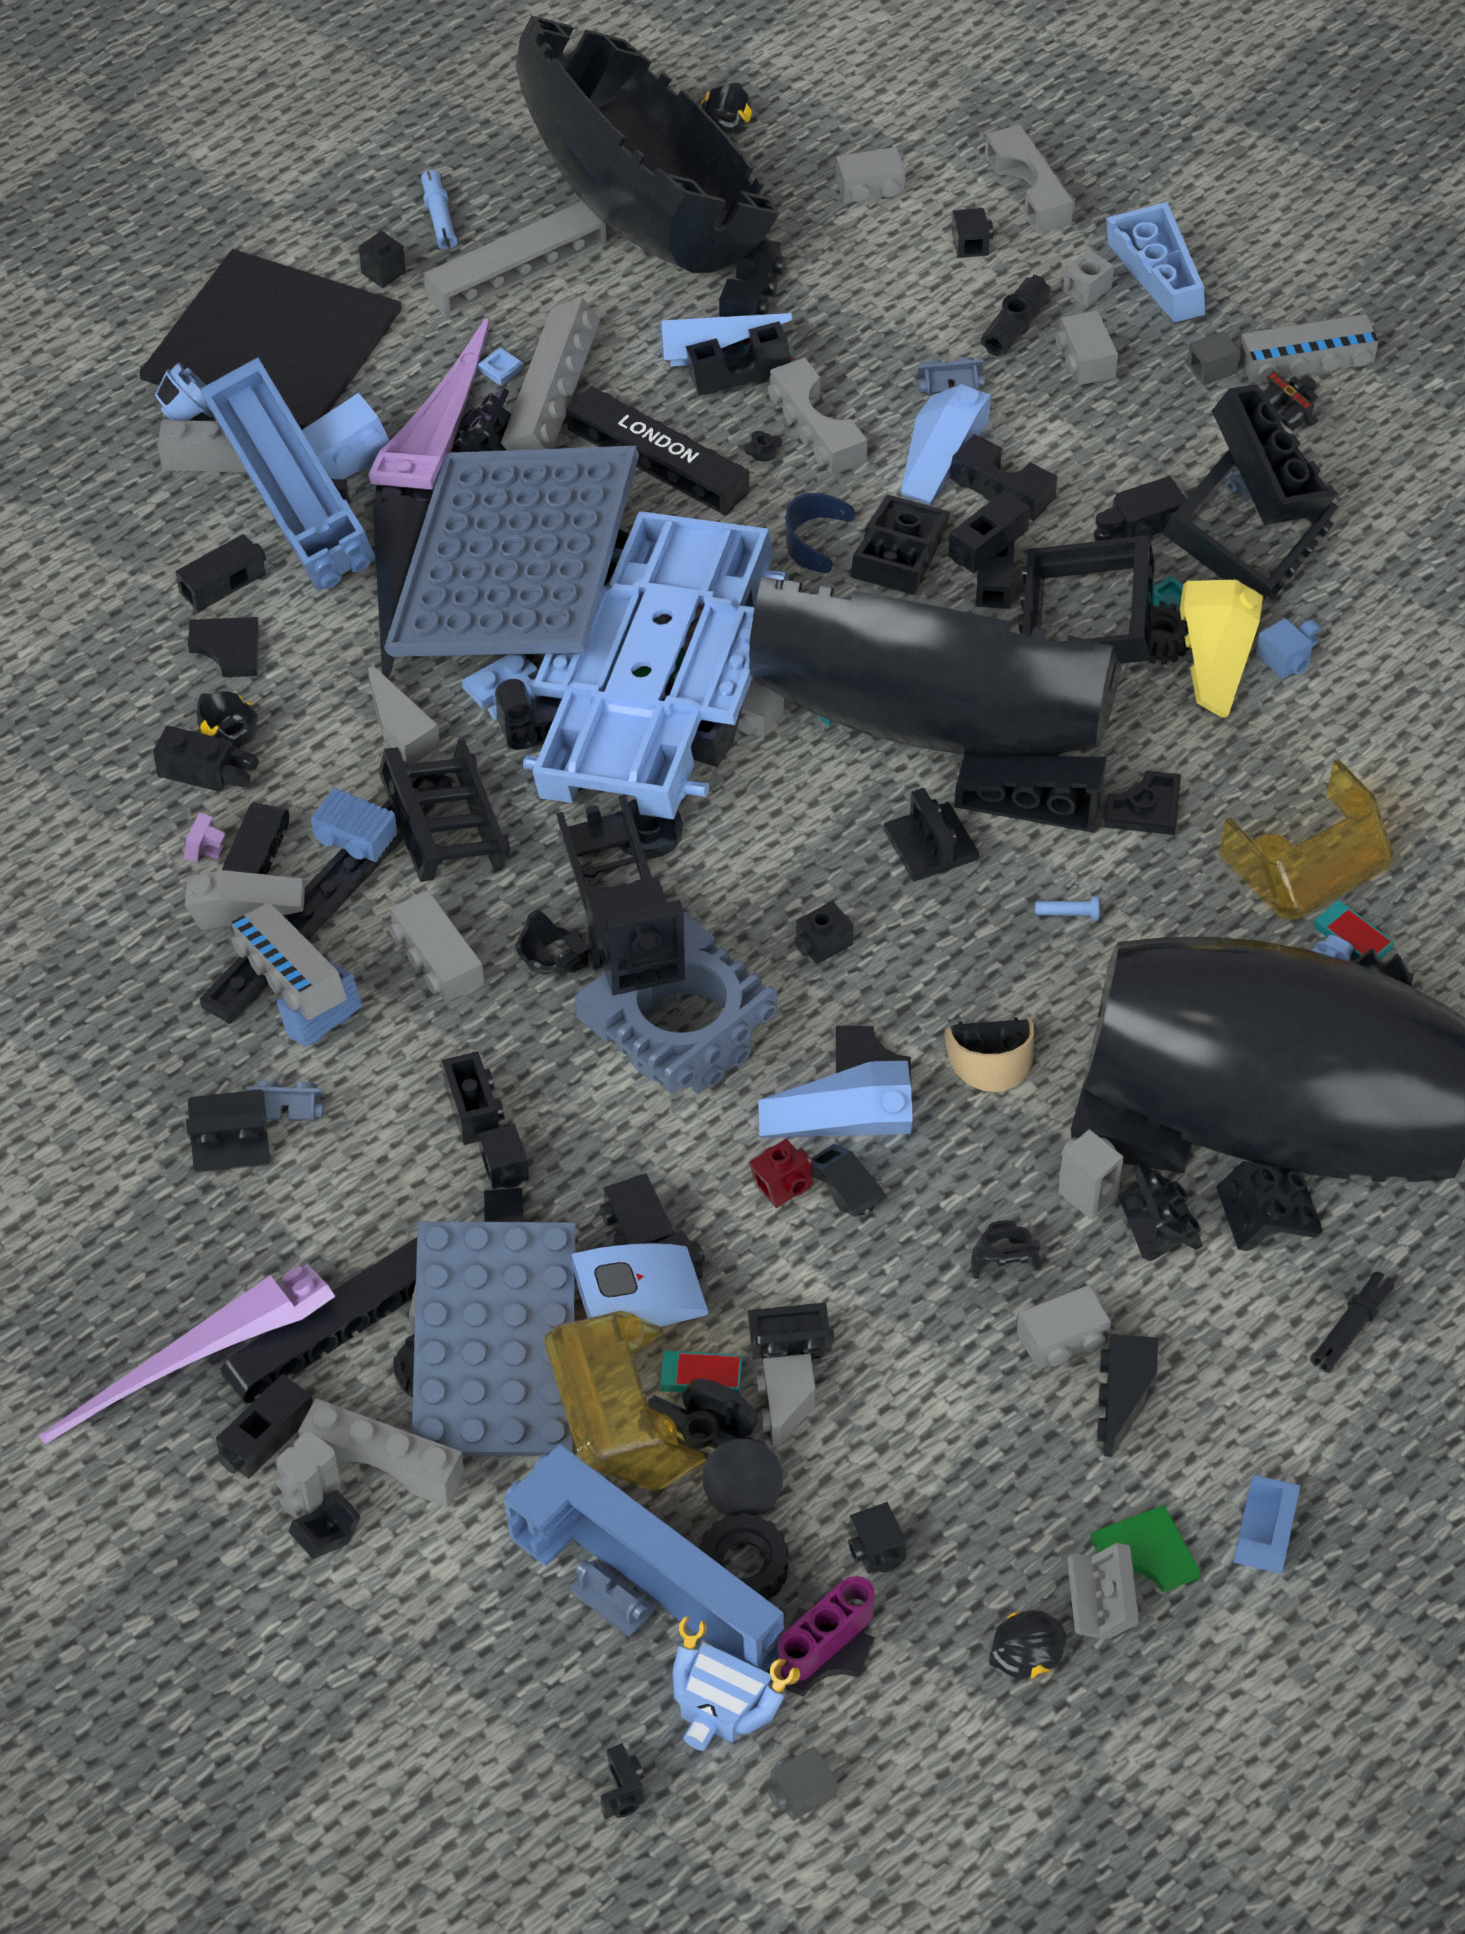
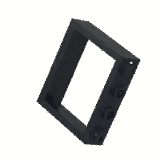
M1228 450L1174 513L1162 534L1223 580H1237L1263 596L1262 602L1267 596L1273 600L1285 585L1281 581L1284 575L1290 579L1302 564L1298 558L1301 555L1307 558L1319 542L1315 537L1319 534L1324 538L1332 528L1334 523L1330 521V518L1339 506L1331 502L1319 516L1305 518L1312 525L1270 577L1266 579L1190 521L1235 466L1237 467L1230 450Z
M1149 535L1028 549L1027 566L1022 567L1025 589L1020 590V602L1022 609H1024L1023 614L1018 615L1020 634L1032 636L1034 627L1041 629L1045 578L1134 568L1130 634L1088 638L1086 640L1113 646L1116 659H1118L1120 664L1150 661L1155 555ZM1061 641L1058 643L1066 644V641Z

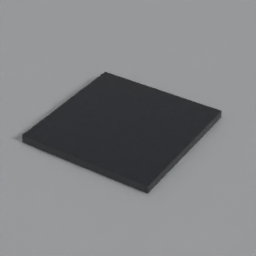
M231 249L139 371L140 379L160 385L167 369L171 370L180 362L184 370L188 367L208 385L258 357L299 427L303 430L331 411L401 312V302Z

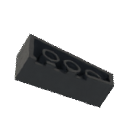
M1257 384L1229 388L1211 410L1264 525L1319 516L1338 495L1332 485L1326 486L1318 475L1321 470L1315 462H1308L1298 447L1301 443L1296 436L1285 431L1279 423L1282 417Z
M964 754L955 788L954 808L1094 833L1102 802L1107 757L987 756Z

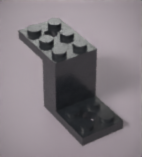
M658 877L646 880L640 879L628 884L603 887L595 891L586 892L590 961L593 969L604 967L612 996L685 980L684 911L680 900L666 902Z

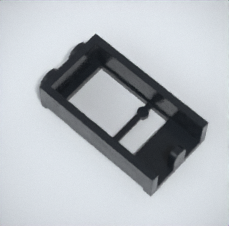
M626 794L619 796L621 812L601 817L599 807L593 805L585 810L587 821L572 826H567L563 812L556 814L562 840L586 917V892H588L584 877L594 878L597 873L636 863L640 879L652 878ZM630 844L633 857L598 867L589 866L586 870H581L578 857Z

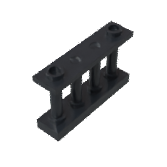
M465 739L458 740L453 759L408 764L407 761H403L398 747L384 749L378 772L420 882L434 880L438 865H441L442 861L488 855L494 871L502 870L505 858L510 853L509 840L501 832L479 777L476 757L474 753H470ZM456 773L460 786L418 791L417 788H413L410 778ZM466 800L471 814L429 819L428 816H424L421 805ZM477 827L482 841L440 847L438 843L435 844L431 833Z

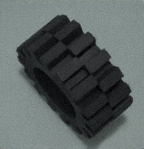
M1159 601L1158 607H1155L1153 603L1152 629H1165L1173 635L1168 637L1152 635L1149 663L1155 664L1156 659H1161V664H1167L1168 658L1172 662H1176L1179 656L1183 658L1186 655V650H1189L1185 642V637L1189 634L1187 621L1181 620L1180 610L1176 611L1177 605L1171 603L1168 608L1165 607V602Z

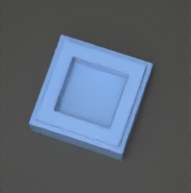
M501 347L478 364V371L500 386L524 370V363Z

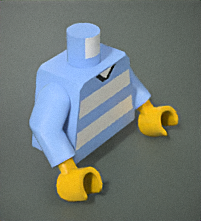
M686 1616L679 1624V1631L684 1638V1642L679 1643L672 1671L674 1698L680 1704L681 1718L691 1722L683 1737L685 1742L697 1750L704 1751L714 1734L729 1742H734L740 1734L748 1735L771 1723L786 1695L785 1686L792 1685L799 1680V1669L793 1667L787 1679H784L781 1675V1669L785 1665L786 1659L776 1660L771 1665L769 1674L705 1642H702L699 1648L696 1646L697 1639L702 1638L706 1634L707 1624L704 1620H701L698 1634L692 1635L687 1630L690 1616Z

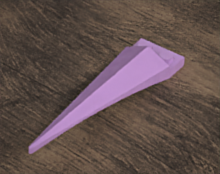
M488 318L483 320L460 357L430 397L404 427L378 452L368 474L371 484L433 490L445 453H451L490 328Z
M308 1264L304 1267H296L288 1271L279 1284L270 1275L44 1431L39 1437L43 1443H49L100 1410L143 1386L233 1344L302 1320L334 1298L335 1295L325 1281Z

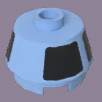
M180 362L171 370L167 369L155 394L163 406L161 411L170 420L205 421L213 417L199 390L207 385L188 367L184 370Z

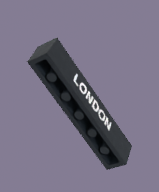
M591 386L567 408L568 430L598 447L636 446L639 453L636 465L638 469L725 516L749 493V470L745 469L742 465L734 463L719 455L716 451L691 440L688 436L674 431L662 422L656 421L639 412L636 408L613 398L608 393H604Z

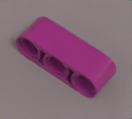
M860 1576L846 1578L782 1634L778 1643V1659H786V1663L781 1669V1674L785 1678L789 1676L792 1668L796 1667L800 1671L798 1681L807 1679L870 1623L874 1614L875 1591L874 1586L869 1580ZM851 1599H859L864 1603L862 1605L855 1606L849 1604L847 1601ZM830 1625L835 1629L830 1632H824L819 1630L818 1627ZM799 1651L806 1656L796 1659L788 1656V1654Z

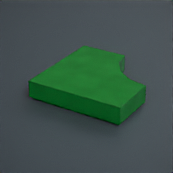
M1165 1505L1091 1532L1090 1540L1097 1553L1116 1543L1130 1545L1133 1572H1138L1151 1579L1162 1593L1200 1578L1201 1572Z

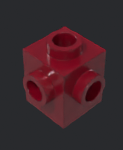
M787 1138L749 1161L755 1186L775 1208H778L793 1197L801 1195L806 1189L814 1185L810 1168L813 1167L810 1157L803 1148L796 1149Z

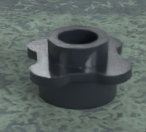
M755 431L751 434V442L745 445L744 450L747 455H751L757 461H769L775 458L777 448L782 446V439L779 436H771L762 431Z

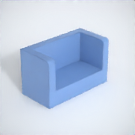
M1257 1475L1252 1476L1233 1563L1282 1574L1300 1485Z

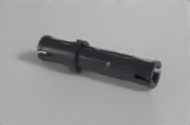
M1381 1272L1372 1273L1361 1292L1354 1294L1347 1302L1348 1309L1341 1316L1317 1350L1310 1356L1313 1365L1317 1367L1323 1357L1328 1356L1320 1369L1326 1373L1332 1372L1342 1354L1362 1330L1366 1322L1374 1320L1378 1314L1377 1307L1388 1293L1393 1290L1394 1284L1389 1277L1378 1288L1377 1285L1385 1274Z

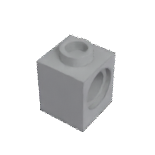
M1089 250L1065 269L1063 292L1088 307L1112 288L1114 265Z

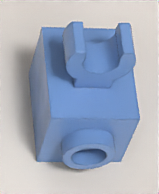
M1284 618L1259 633L1256 655L1282 679L1287 678L1293 673L1298 675L1305 671L1310 664L1312 647L1319 642V639L1314 634L1321 631V627L1313 620H1308L1297 629Z

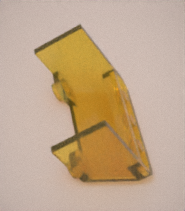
M1339 759L1333 761L1327 798L1347 818L1293 847L1284 837L1278 834H1265L1252 840L1231 817L1224 821L1219 855L1271 911L1281 919H1299L1386 871L1391 866L1393 848L1376 798Z
M623 1310L558 1325L545 1334L544 1343L576 1449L588 1466L646 1489L659 1491L705 1461L703 1453L678 1444L676 1438L677 1429L673 1420L666 1414L650 1409L643 1390L633 1354L664 1333L661 1326Z

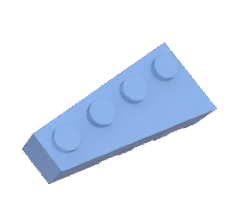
M1167 202L1106 218L1108 245L1174 323L1205 315L1204 286Z
M359 393L302 430L330 479H343L372 466L378 452L390 441L379 417Z

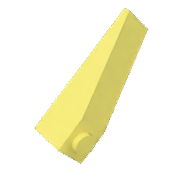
M1237 580L1187 581L1183 584L1180 614L1181 620L1187 621L1189 634L1185 637L1186 647L1192 648L1194 665L1190 667L1196 703L1216 715L1226 718L1229 715L1260 622L1263 596Z

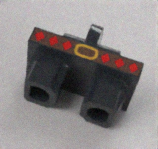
M1275 371L1267 376L1269 386L1263 393L1275 409L1283 403L1287 406L1279 414L1282 417L1281 422L1287 428L1293 431L1305 422L1310 427L1318 422V419L1312 414L1314 409L1312 403L1318 398V395L1314 393L1316 381L1312 377L1305 376L1299 380L1294 376L1288 383Z

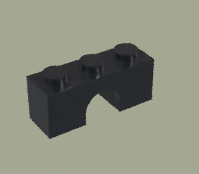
M763 239L741 261L736 262V279L740 280L727 278L719 298V317L767 315L769 309L768 297L775 296L778 282L776 277L777 275H783L786 264V257L781 256V242Z
M780 321L748 329L749 344L738 354L728 355L723 353L717 338L685 346L691 378L698 396L770 377V370L790 363L788 340Z
M974 434L952 456L951 479L963 488L968 487L983 495L988 501H991L1002 491L1006 490L1030 506L1029 519L1035 521L1056 498L1058 476L1031 462L1018 472L1008 473L1001 471L1002 448Z

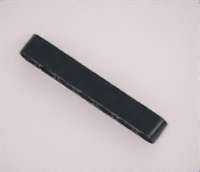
M417 1237L333 1290L332 1292L335 1297L304 1319L273 1329L232 1355L223 1364L221 1375L242 1401L246 1404L253 1403L256 1400L254 1397L259 1394L261 1395L282 1374L286 1376L291 1373L294 1375L298 1374L321 1359L320 1355L326 1352V1354H329L354 1337L352 1334L356 1331L361 1333L386 1317L384 1313L388 1310L392 1313L412 1300L416 1284Z

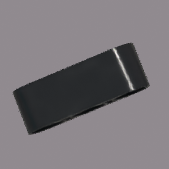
M252 802L237 832L222 870L268 875L273 863L270 862L271 857L275 858L284 838L282 831H287L289 825V810Z

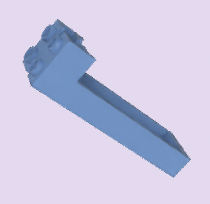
M258 357L199 389L212 415L316 591L336 586L341 581V574L350 569L352 572L363 571L372 561L376 560L365 531L346 499H342Z
M561 1444L551 1453L543 1454L536 1461L533 1470L522 1481L514 1482L506 1492L504 1504L509 1520L510 1539L544 1566H547L574 1539L680 1622L684 1617L690 1616L687 1627L694 1633L698 1634L700 1622L704 1620L707 1624V1632L702 1639L711 1646L765 1672L769 1670L770 1666L778 1658L779 1638L782 1636L780 1633L784 1629V1613Z

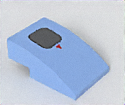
M656 1243L628 1244L571 1254L575 1279L593 1336L630 1327L631 1333L635 1334L708 1315V1309L687 1246Z

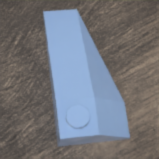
M792 313L660 321L663 360H670V366H687L689 364L685 346L717 338L720 347L723 348L748 338V329L780 321V324L792 320Z
M960 384L930 396L915 419L901 495L931 506L951 477L952 456L974 434L979 436L989 422L990 394Z
M908 1061L867 1062L758 1100L759 1138L911 1134L913 1120Z

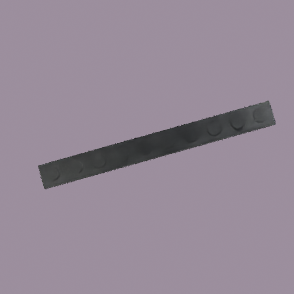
M445 774L410 778L413 788H417L418 791L452 787L451 778ZM388 799L381 808L393 811ZM436 804L421 805L424 816ZM397 820L396 837H393L392 842L386 847L385 852H382L377 862L367 858L356 859L342 848L305 887L304 910L283 915L307 940L322 927L404 839ZM239 956L200 998L201 1008L231 1024L268 984L266 976L264 974L258 975L246 956L243 958Z

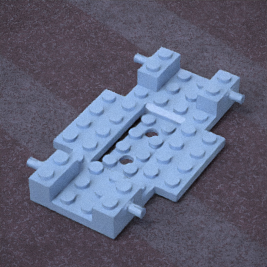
M642 511L638 512L624 549L614 548L610 562H617L618 564L609 586L603 587L586 653H546L533 683L535 695L562 699L539 757L525 755L523 761V768L525 770H533L539 798L573 803L579 787L636 796L640 814L674 819L680 801L687 794L707 797L709 783L689 780L694 767L691 751L693 739L701 720L735 725L752 680L749 670V641L761 577L788 580V572L769 570L774 557L769 529ZM704 605L669 696H666L665 701H661L665 697V687L669 677L676 669L675 662L680 649L686 643L685 636L690 623L696 617V608ZM661 614L672 616L671 621L664 625H658L653 622ZM641 666H647L652 669L650 674L645 677H636L632 674L633 671Z

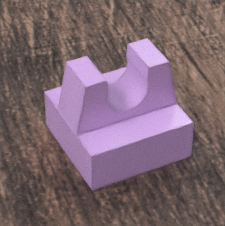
M199 812L186 838L184 860L197 863L201 855L219 858L224 848V845L221 844L225 838V833L212 827L213 817Z

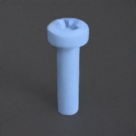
M1091 896V901H1036L1035 915L1091 916V921H1099L1101 901L1099 896Z

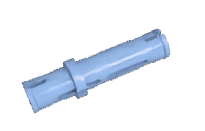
M429 170L432 180H429L427 172H424L421 175V183L425 192L423 197L424 204L430 211L437 245L440 249H448L446 239H449L451 248H454L458 242L447 206L449 198L447 192L442 188L439 172Z

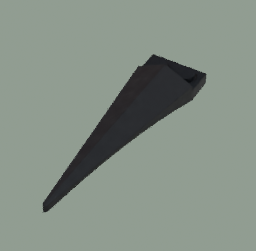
M376 485L373 516L382 674L387 679L390 678L395 657L388 655L384 647L434 488L431 490Z

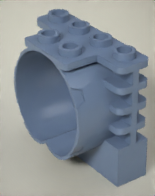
M684 912L685 980L612 996L606 974L603 973L575 995L576 1017L606 1043L614 1040L617 1043V1049L623 1054H627L631 1064L642 1075L652 1081L664 1083V1088L672 1094L679 1088L692 1086V1090L699 1094L707 1086L709 1088L716 1086L724 1073L733 1065L740 1066L747 1060L751 1052V1031L760 1023H766L772 1019L777 1011V991L772 986L766 988L762 985V979L756 973L750 975L746 972V965L741 961L734 962L730 959V952L725 948L718 949L714 943V936ZM676 993L703 996L715 1001L724 1008L720 1016L710 1025L696 1031L684 1033L660 1029L643 1016L653 1014L656 1004L662 998Z

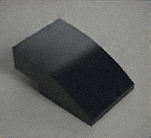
M887 494L865 527L864 539L853 554L850 577L914 595L940 544L950 517V511Z
M1082 1087L1071 1125V1139L1081 1137L1090 1129L1098 1137L1107 1139L1114 1146L1115 1150L1123 1156L1124 1164L1136 1166L1140 1163L1147 1168L1184 1174L1193 1144L1181 1139V1132L1162 1124L1159 1129L1146 1123L1147 1117L1130 1108L1123 1112Z

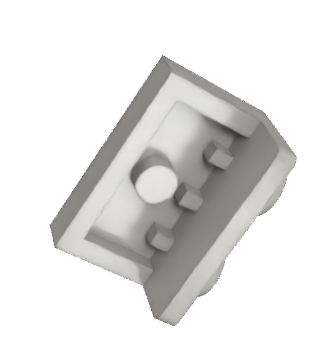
M1116 1543L1092 1557L1076 1553L1068 1556L1074 1627L1077 1634L1110 1639L1139 1624L1130 1545Z

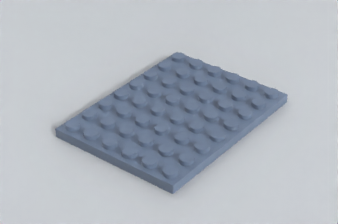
M613 446L445 453L385 643L386 653L393 657L586 653L639 458L637 447Z

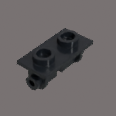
M1013 1017V1020L966 1024L958 1021V1024L951 1026V1032L958 1044L969 1051L982 1054H1000L1014 1050L1027 1041L1028 1019L1018 1020V1017Z

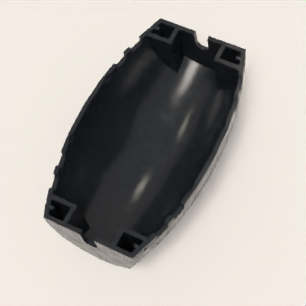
M531 15L520 37L516 61L521 91L545 146L560 173L577 196L599 219L622 237L665 262L688 272L713 273L741 261L766 237L778 218L779 212L769 194L765 193L762 196L760 191L764 186L763 182L758 178H755L753 182L750 177L754 170L725 132L685 91L680 90L677 95L668 86L672 79L669 76L661 73L658 78L648 69L652 62L625 39L586 29L573 52L563 54V50L574 28L568 24Z
M761 577L749 641V670L754 680L800 707L829 721L870 736L917 748L957 754L987 756L1049 755L1098 748L1101 745L1108 726L1121 672V665L1118 659H1116L1113 646L1070 635L1067 636L1066 644L1045 640L1047 631L1045 629L1034 627L1032 636L1010 632L1012 622L857 591L852 592L851 600L832 597L834 588L821 585L817 595L801 592L803 585L801 582Z
M1161 937L1117 942L1107 966L1097 1016L1100 1019L1093 1036L1084 1089L1123 1112L1130 1108L1147 1117L1146 1123L1159 1129L1161 1124L1181 1132V1139L1254 1163L1280 1167L1285 1170L1341 1179H1349L1351 1174L1371 1176L1372 1181L1385 1182L1387 1177H1407L1408 1182L1443 1180L1456 1177L1465 1157V1017L1447 1005L1403 982L1361 965L1311 950L1265 941L1223 937Z

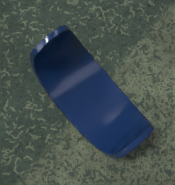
M805 493L795 497L787 506L785 518L786 547L789 556L798 565L827 574L833 567L831 559L804 543L794 531L804 522L820 517L850 522L855 517V510L850 504L839 498L824 493Z

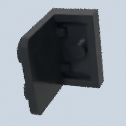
M1243 1161L1216 1186L1238 1250H1252L1272 1231L1316 1238L1322 1233L1318 1213L1313 1205L1307 1183L1300 1172Z
M826 1302L748 1310L752 1359L761 1358L763 1363V1358L810 1354L811 1360L825 1357L824 1352H831L835 1337L834 1330L829 1329Z

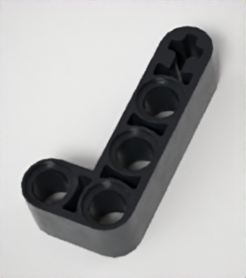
M508 679L499 684L495 690L497 719L508 746L514 750H523L544 744L562 699L546 696L530 699L524 682L519 679Z

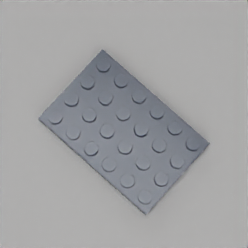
M418 1221L412 1434L461 1451L462 1456H542L545 1453H551L559 1444L573 1453L575 1273L571 1254L575 1253V1223Z

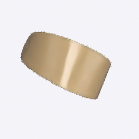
M1030 1017L1025 1018L1028 1019L1027 1041L1014 1050L1000 1054H982L969 1051L958 1044L950 1028L945 1029L946 1049L956 1074L968 1085L983 1091L1002 1092L1018 1086L1028 1077L1034 1063V1025Z

